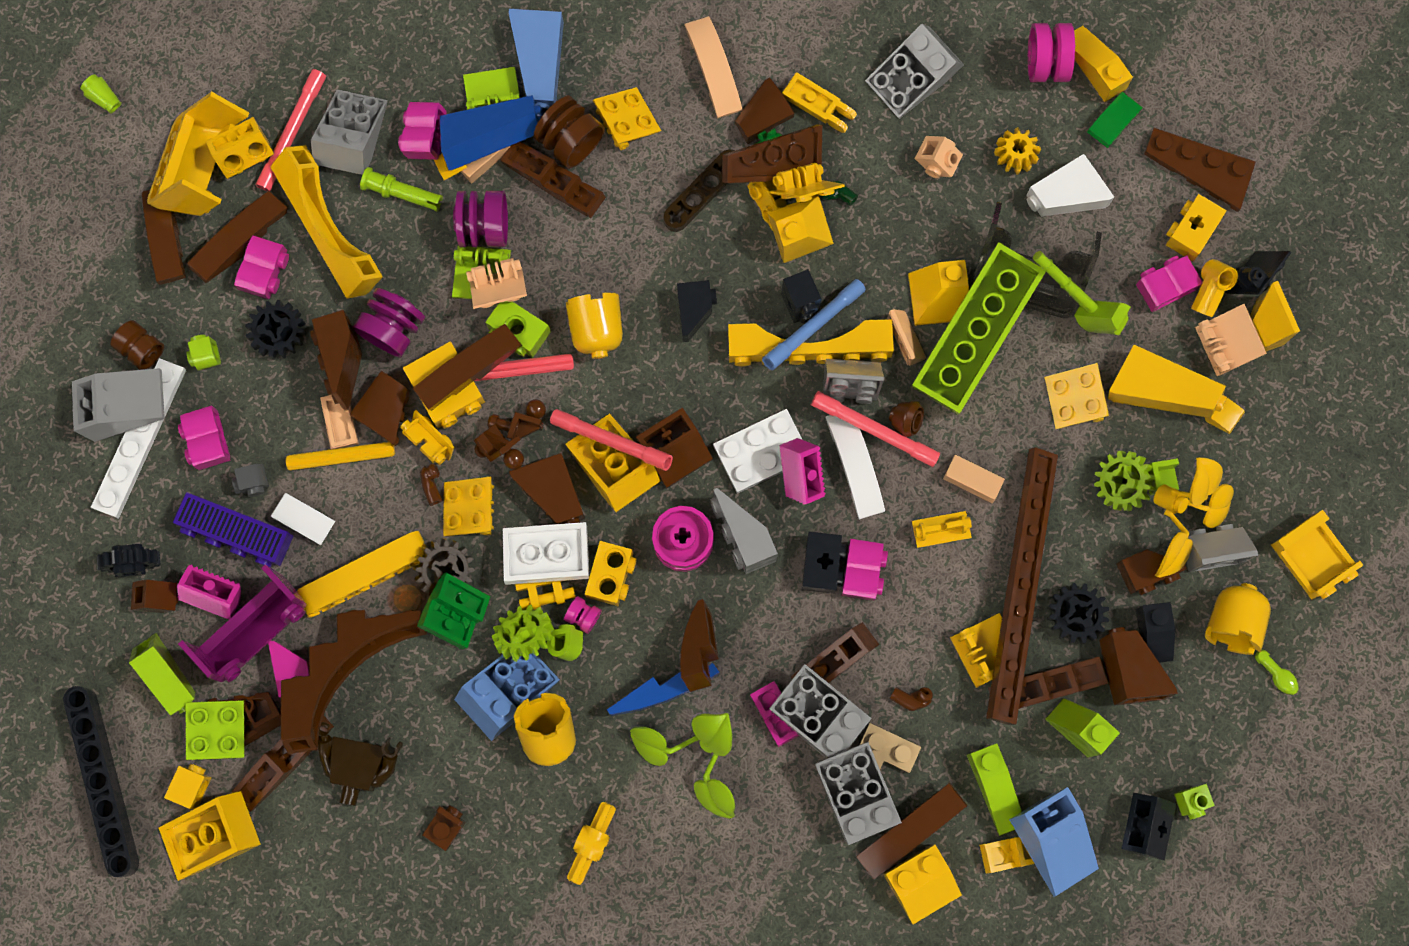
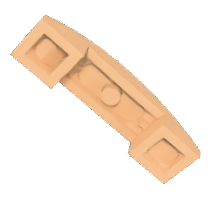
M710 17L684 24L705 78L717 118L743 111L730 66Z

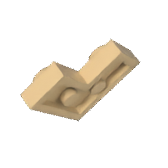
M871 723L868 724L859 744L869 742L879 769H881L883 762H886L907 773L911 772L921 749L920 746Z

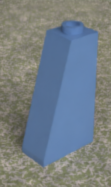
M509 9V17L526 97L533 95L536 106L541 105L542 111L545 113L557 100L564 24L562 12Z

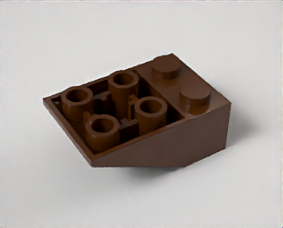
M340 310L311 319L314 330H310L314 345L318 346L320 351L317 359L321 370H325L327 379H324L327 393L332 395L335 405L340 404L343 410L347 411L350 407L362 350L357 333L352 329L351 321L345 311Z

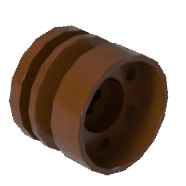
M568 95L556 101L544 113L536 125L533 134L534 138L539 143H542L547 150L554 149V156L570 169L579 165L597 147L605 132V126L593 115L585 114V108L577 104V101Z

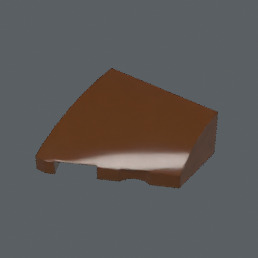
M769 77L763 82L737 117L735 124L748 145L759 139L758 135L763 131L768 133L772 128L794 118V112L781 91Z
M381 371L349 415L374 431L378 436L397 446L399 443V438L397 437L399 422L404 421V406L408 402L410 391L394 378Z
M268 692L256 693L251 697L238 695L234 696V699L218 700L217 698H212L208 700V702L244 701V747L281 726V711Z

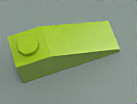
M996 743L968 754L967 758L999 836L1015 830L1009 819L1022 811L998 744Z

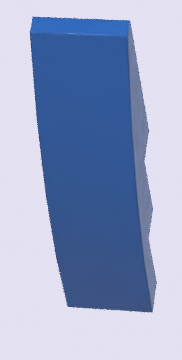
M713 663L710 664V678L713 679L719 675V671ZM681 672L661 686L653 677L608 708L607 711L611 716L637 712L669 702L690 691L681 678Z

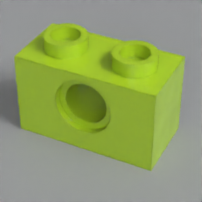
M510 301L500 302L485 322L490 330L488 334L504 324L510 330L515 325H522L524 327L523 331L519 334H514L522 344L515 352L522 357L527 354L533 358L551 333L548 324Z

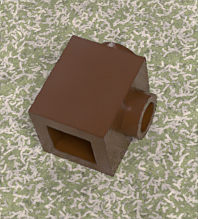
M155 580L133 582L131 610L157 613L175 611L178 603L177 583Z

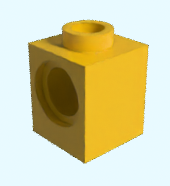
M190 763L188 767L178 766L164 798L186 808L195 809L199 807L211 777L204 775L206 769Z

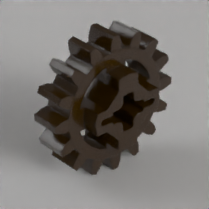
M442 538L439 545L437 541L432 540V548L428 549L422 546L421 549L424 555L415 556V559L420 561V563L412 567L414 571L419 572V575L414 580L418 583L423 582L420 590L423 592L429 590V596L445 573L441 572L435 565L446 566L449 570L453 571V573H446L463 582L472 583L468 573L474 572L475 568L468 566V563L473 561V557L464 556L468 549L463 546L458 549L459 542L453 540L449 545V541ZM442 551L440 556L432 559L435 554ZM458 559L460 561V570L458 569L456 564ZM427 568H429L431 573L430 580L427 576Z

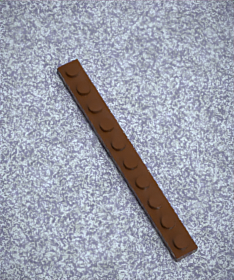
M1036 447L1029 449L986 716V719L1007 725H1016L1058 459L1057 454Z

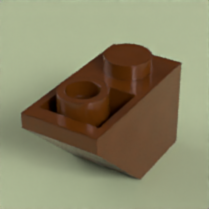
M1148 549L1125 558L1116 564L1130 594L1138 591L1140 596L1155 590L1154 584L1164 580L1165 585L1181 579L1179 573L1187 568L1184 565L1182 569L1174 574L1156 577L1155 574L1164 556Z

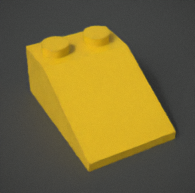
M610 413L593 424L633 441ZM580 434L565 444L615 512L661 481L654 466Z
M241 791L219 796L159 827L178 881L261 845Z

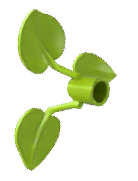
M728 713L716 715L699 714L695 716L692 720L695 736L672 748L666 747V739L659 732L651 728L633 727L630 730L632 741L639 754L648 763L655 766L665 765L668 761L667 754H672L700 740L701 748L707 753L713 752L714 754L703 775V780H697L694 783L696 797L707 810L715 815L724 818H734L735 801L731 791L719 780H710V773L718 756H726L731 751L732 731Z

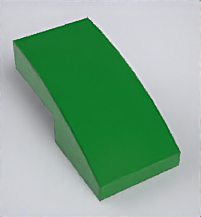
M1121 92L1093 123L1087 133L1106 148H1109L1140 113L1143 107L1124 92Z

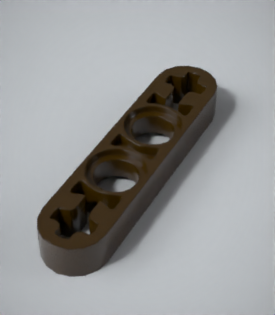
M728 149L720 153L666 209L663 219L668 230L673 232L683 230L728 184L722 182V173L720 172L722 170L723 154L735 150ZM711 175L719 179V184L713 188L707 187L704 184L705 178ZM691 194H697L701 198V202L697 206H690L686 202L687 197ZM682 204L683 208L686 211H684L680 216L681 222L678 223L675 221L673 223H670V215L673 214L674 216H677L681 212V206L679 205Z

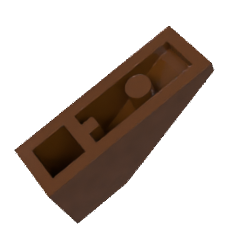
M862 622L850 629L806 665L827 683H830L880 644ZM799 670L791 676L792 679L799 672Z

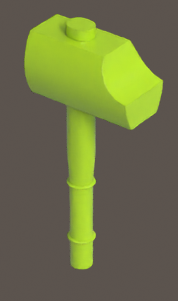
M1041 251L1034 254L1033 260L1041 269L1046 271L1080 305L1075 313V318L1081 328L1088 332L1120 335L1129 320L1128 311L1131 308L1129 305L1119 302L1092 300Z

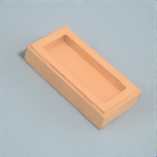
M332 395L320 397L330 448L339 449L358 445L354 418L349 415L352 412L351 404L349 410L344 411L340 404L335 405Z

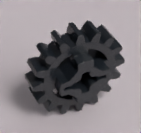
M269 300L266 301V308L264 309L259 305L256 306L259 313L257 315L250 313L249 317L253 322L245 325L248 330L252 331L246 334V338L249 341H253L250 344L254 350L259 349L258 353L263 357L268 353L269 357L274 360L278 353L283 359L286 358V351L288 350L295 354L294 345L302 346L303 342L299 337L306 335V331L300 328L306 325V322L303 318H299L302 315L299 310H293V306L289 302L283 306L281 300H277L275 306ZM278 314L287 315L288 317H290V319H288L287 317L280 318ZM275 322H276V323L278 324V326H279V327L277 328V333H276V334H277V337L273 334V331H275ZM262 340H271L274 343V346L267 345L263 343Z
M142 544L116 545L112 547V552H103L97 555V570H101V572L108 571V573H113L118 578L142 576L146 574L145 569H154V567L161 565L160 551L156 549L149 550V548L144 549Z
M1072 583L1070 591L1065 586L1059 589L1062 596L1054 594L1051 598L1056 603L1047 606V609L1053 611V614L1048 616L1047 620L1055 622L1051 630L1059 629L1061 631L1059 639L1064 638L1066 635L1069 636L1070 644H1073L1077 638L1080 644H1085L1087 636L1091 641L1097 639L1095 631L1100 634L1103 633L1105 629L1101 626V623L1109 622V618L1103 616V613L1110 609L1101 605L1106 598L1104 596L1097 598L1095 595L1098 589L1096 588L1090 592L1087 591L1088 587L1085 583L1080 589H1078L1076 583ZM1077 596H1082L1088 599L1089 602L1081 601ZM1064 602L1063 605L1065 606L1066 610L1064 617L1061 618L1060 609L1062 603ZM1084 608H1088V610L1083 612L1084 614H1082L1081 617H1074L1073 619L1069 620V617H1071L1076 610H1083ZM1093 610L1096 611V619L1094 624L1091 620ZM1067 626H1076L1082 632L1073 631L1069 629Z

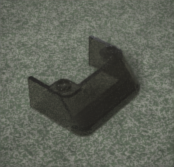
M1000 202L996 203L974 271L972 284L998 242L1008 248L1011 246L1012 238L1010 233L1003 228L996 227L1002 206ZM1098 231L1088 254L1081 251H1071L1064 256L1061 265L1055 264L1084 292L1099 256L1102 233ZM1018 253V254H1020L1021 256L1025 257L1026 259H1028V260L1032 261L1033 263L1037 264V263L1033 260V257L1028 256V255H1024V254H1021V253ZM1045 272L1025 307L1059 318H1069L1076 313L1079 304Z

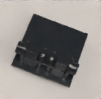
M1255 251L1244 267L1234 268L1238 273L1237 282L1234 287L1225 291V293L1261 295L1268 289L1270 281L1276 273L1284 267L1285 261L1291 252Z

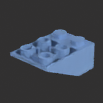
M533 653L529 654V659L526 661L523 656H520L517 662L513 660L512 656L505 659L501 655L464 684L454 700L486 736L493 741L515 722V711L525 699H529L530 702L541 698V694L547 693L560 679L539 656H535Z
M1068 787L1050 794L1009 819L1053 897L1099 869L1083 812Z

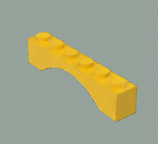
M307 146L285 147L270 166L345 297L353 298L368 294L381 280L382 274L370 254L362 252L350 244L334 224L322 195L319 167Z
M892 319L864 320L855 329L840 337L823 342L802 343L785 361H789V364L792 365L806 363L805 360H816L818 364H825L826 359L860 361V359L871 358L872 362H885L887 358L892 357L894 351ZM756 323L728 324L729 363L735 362L736 366H749L751 362H762V365H764L762 358L786 339L779 338L765 331Z

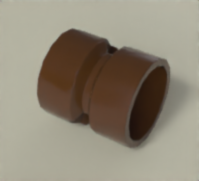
M134 320L125 322L120 326L110 342L113 349L123 357H128V361L139 370L149 369L162 355L164 350V344L154 336H149L147 330Z

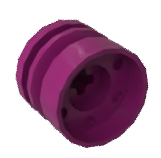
M457 191L453 210V224L459 247H468L469 235L472 247L479 246L481 235L485 236L487 247L507 246L508 208L505 191H486L484 203H480L477 191H471L469 203L466 191Z
M376 288L373 292V297L377 301L369 299L367 302L368 307L375 315L361 312L352 329L372 345L393 356L402 358L411 343L402 332L407 331L416 334L418 327L414 323L422 324L425 316L405 298L384 289Z

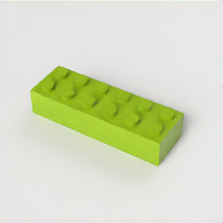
M998 242L911 387L957 415L960 414L1046 271H1043L1037 264Z

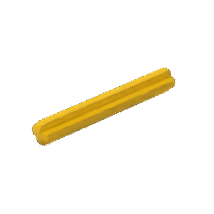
M390 442L294 454L286 457V466L288 470L392 457L395 455V447Z

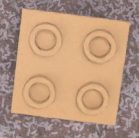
M514 258L500 261L503 272H500L498 262H495L497 271L495 274L492 273L490 264H487L489 275H487L484 265L473 267L471 271L466 272L471 287L473 309L479 307L488 308L496 303L517 301L521 297L527 296L523 269L519 259L514 260Z
M1245 304L1211 320H1204L1198 323L1199 326L1195 327L1216 376H1220L1267 354Z

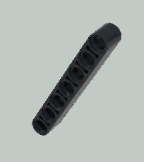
M73 686L65 692L63 702L105 868L108 874L113 877H128L135 874L138 870L139 858L98 698L91 689ZM84 693L85 702L82 706L78 707L76 699L79 694ZM87 720H91L92 729L89 733L85 734L83 725ZM94 747H97L99 756L95 761H92L90 752ZM101 774H104L106 784L100 789L97 785V779ZM110 801L113 805V811L107 816L104 813V806ZM114 829H118L120 832V840L116 844L111 840V833ZM122 856L126 858L128 864L123 872L118 868V861Z

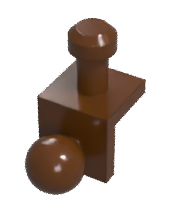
M538 399L529 401L525 408L527 415L515 412L512 422L500 419V416L497 414H492L488 419L487 426L490 428L495 424L499 430L508 432L507 439L509 441L517 435L522 439L537 430L543 429L544 425L540 418L545 415V404Z
M495 424L474 440L476 443L474 450L480 458L487 457L492 462L504 454L503 461L509 469H518L524 462L522 452L518 449H511L512 446L521 440L517 435L509 441Z

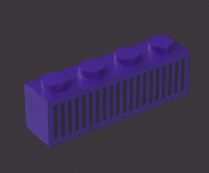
M187 492L173 521L174 524L181 527L179 532L195 538L196 534L206 537L205 543L220 548L222 544L231 547L229 552L243 558L250 554L257 557L256 563L263 566L266 564L269 567L272 566V563L281 566L294 537L287 531Z

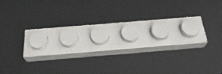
M159 358L154 369L160 368L162 370L164 416H166L186 369ZM163 420L125 432L91 508L119 519Z

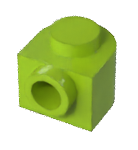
M197 335L190 338V342H188L190 351H187V359L191 367L195 366L200 371L221 364L215 340L206 335Z
M559 625L558 629L551 632L553 639L547 641V650L552 656L566 661H573L582 652L583 632L576 630L574 625Z
M1207 784L1174 793L1181 815H1188L1189 820L1206 815L1205 810L1215 806Z

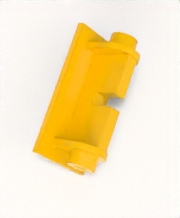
M773 181L750 182L747 186L750 196L756 201L762 212L763 219L772 229L767 213L785 207L787 204L782 198L774 199V197L779 195L770 193L771 190L777 189Z
M415 410L412 421L406 420L401 425L402 434L415 446L424 441L425 444L420 447V451L432 463L441 465L446 459L449 461L454 450L451 440L446 435L441 434L428 417L422 416Z
M966 511L912 521L917 548L972 538L970 528H972L970 517H967Z

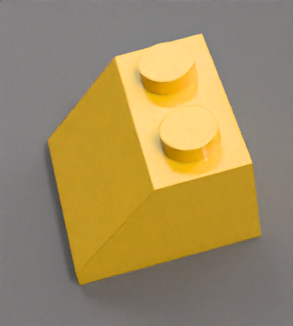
M933 844L883 873L912 925L962 896L950 868L937 846Z

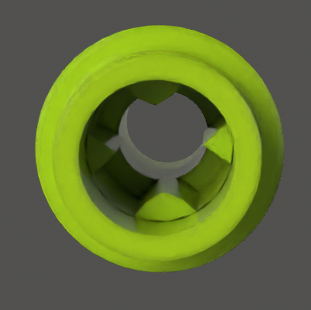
M93 74L82 83L80 89L84 92V97L107 110L110 114L121 106V102L103 77Z

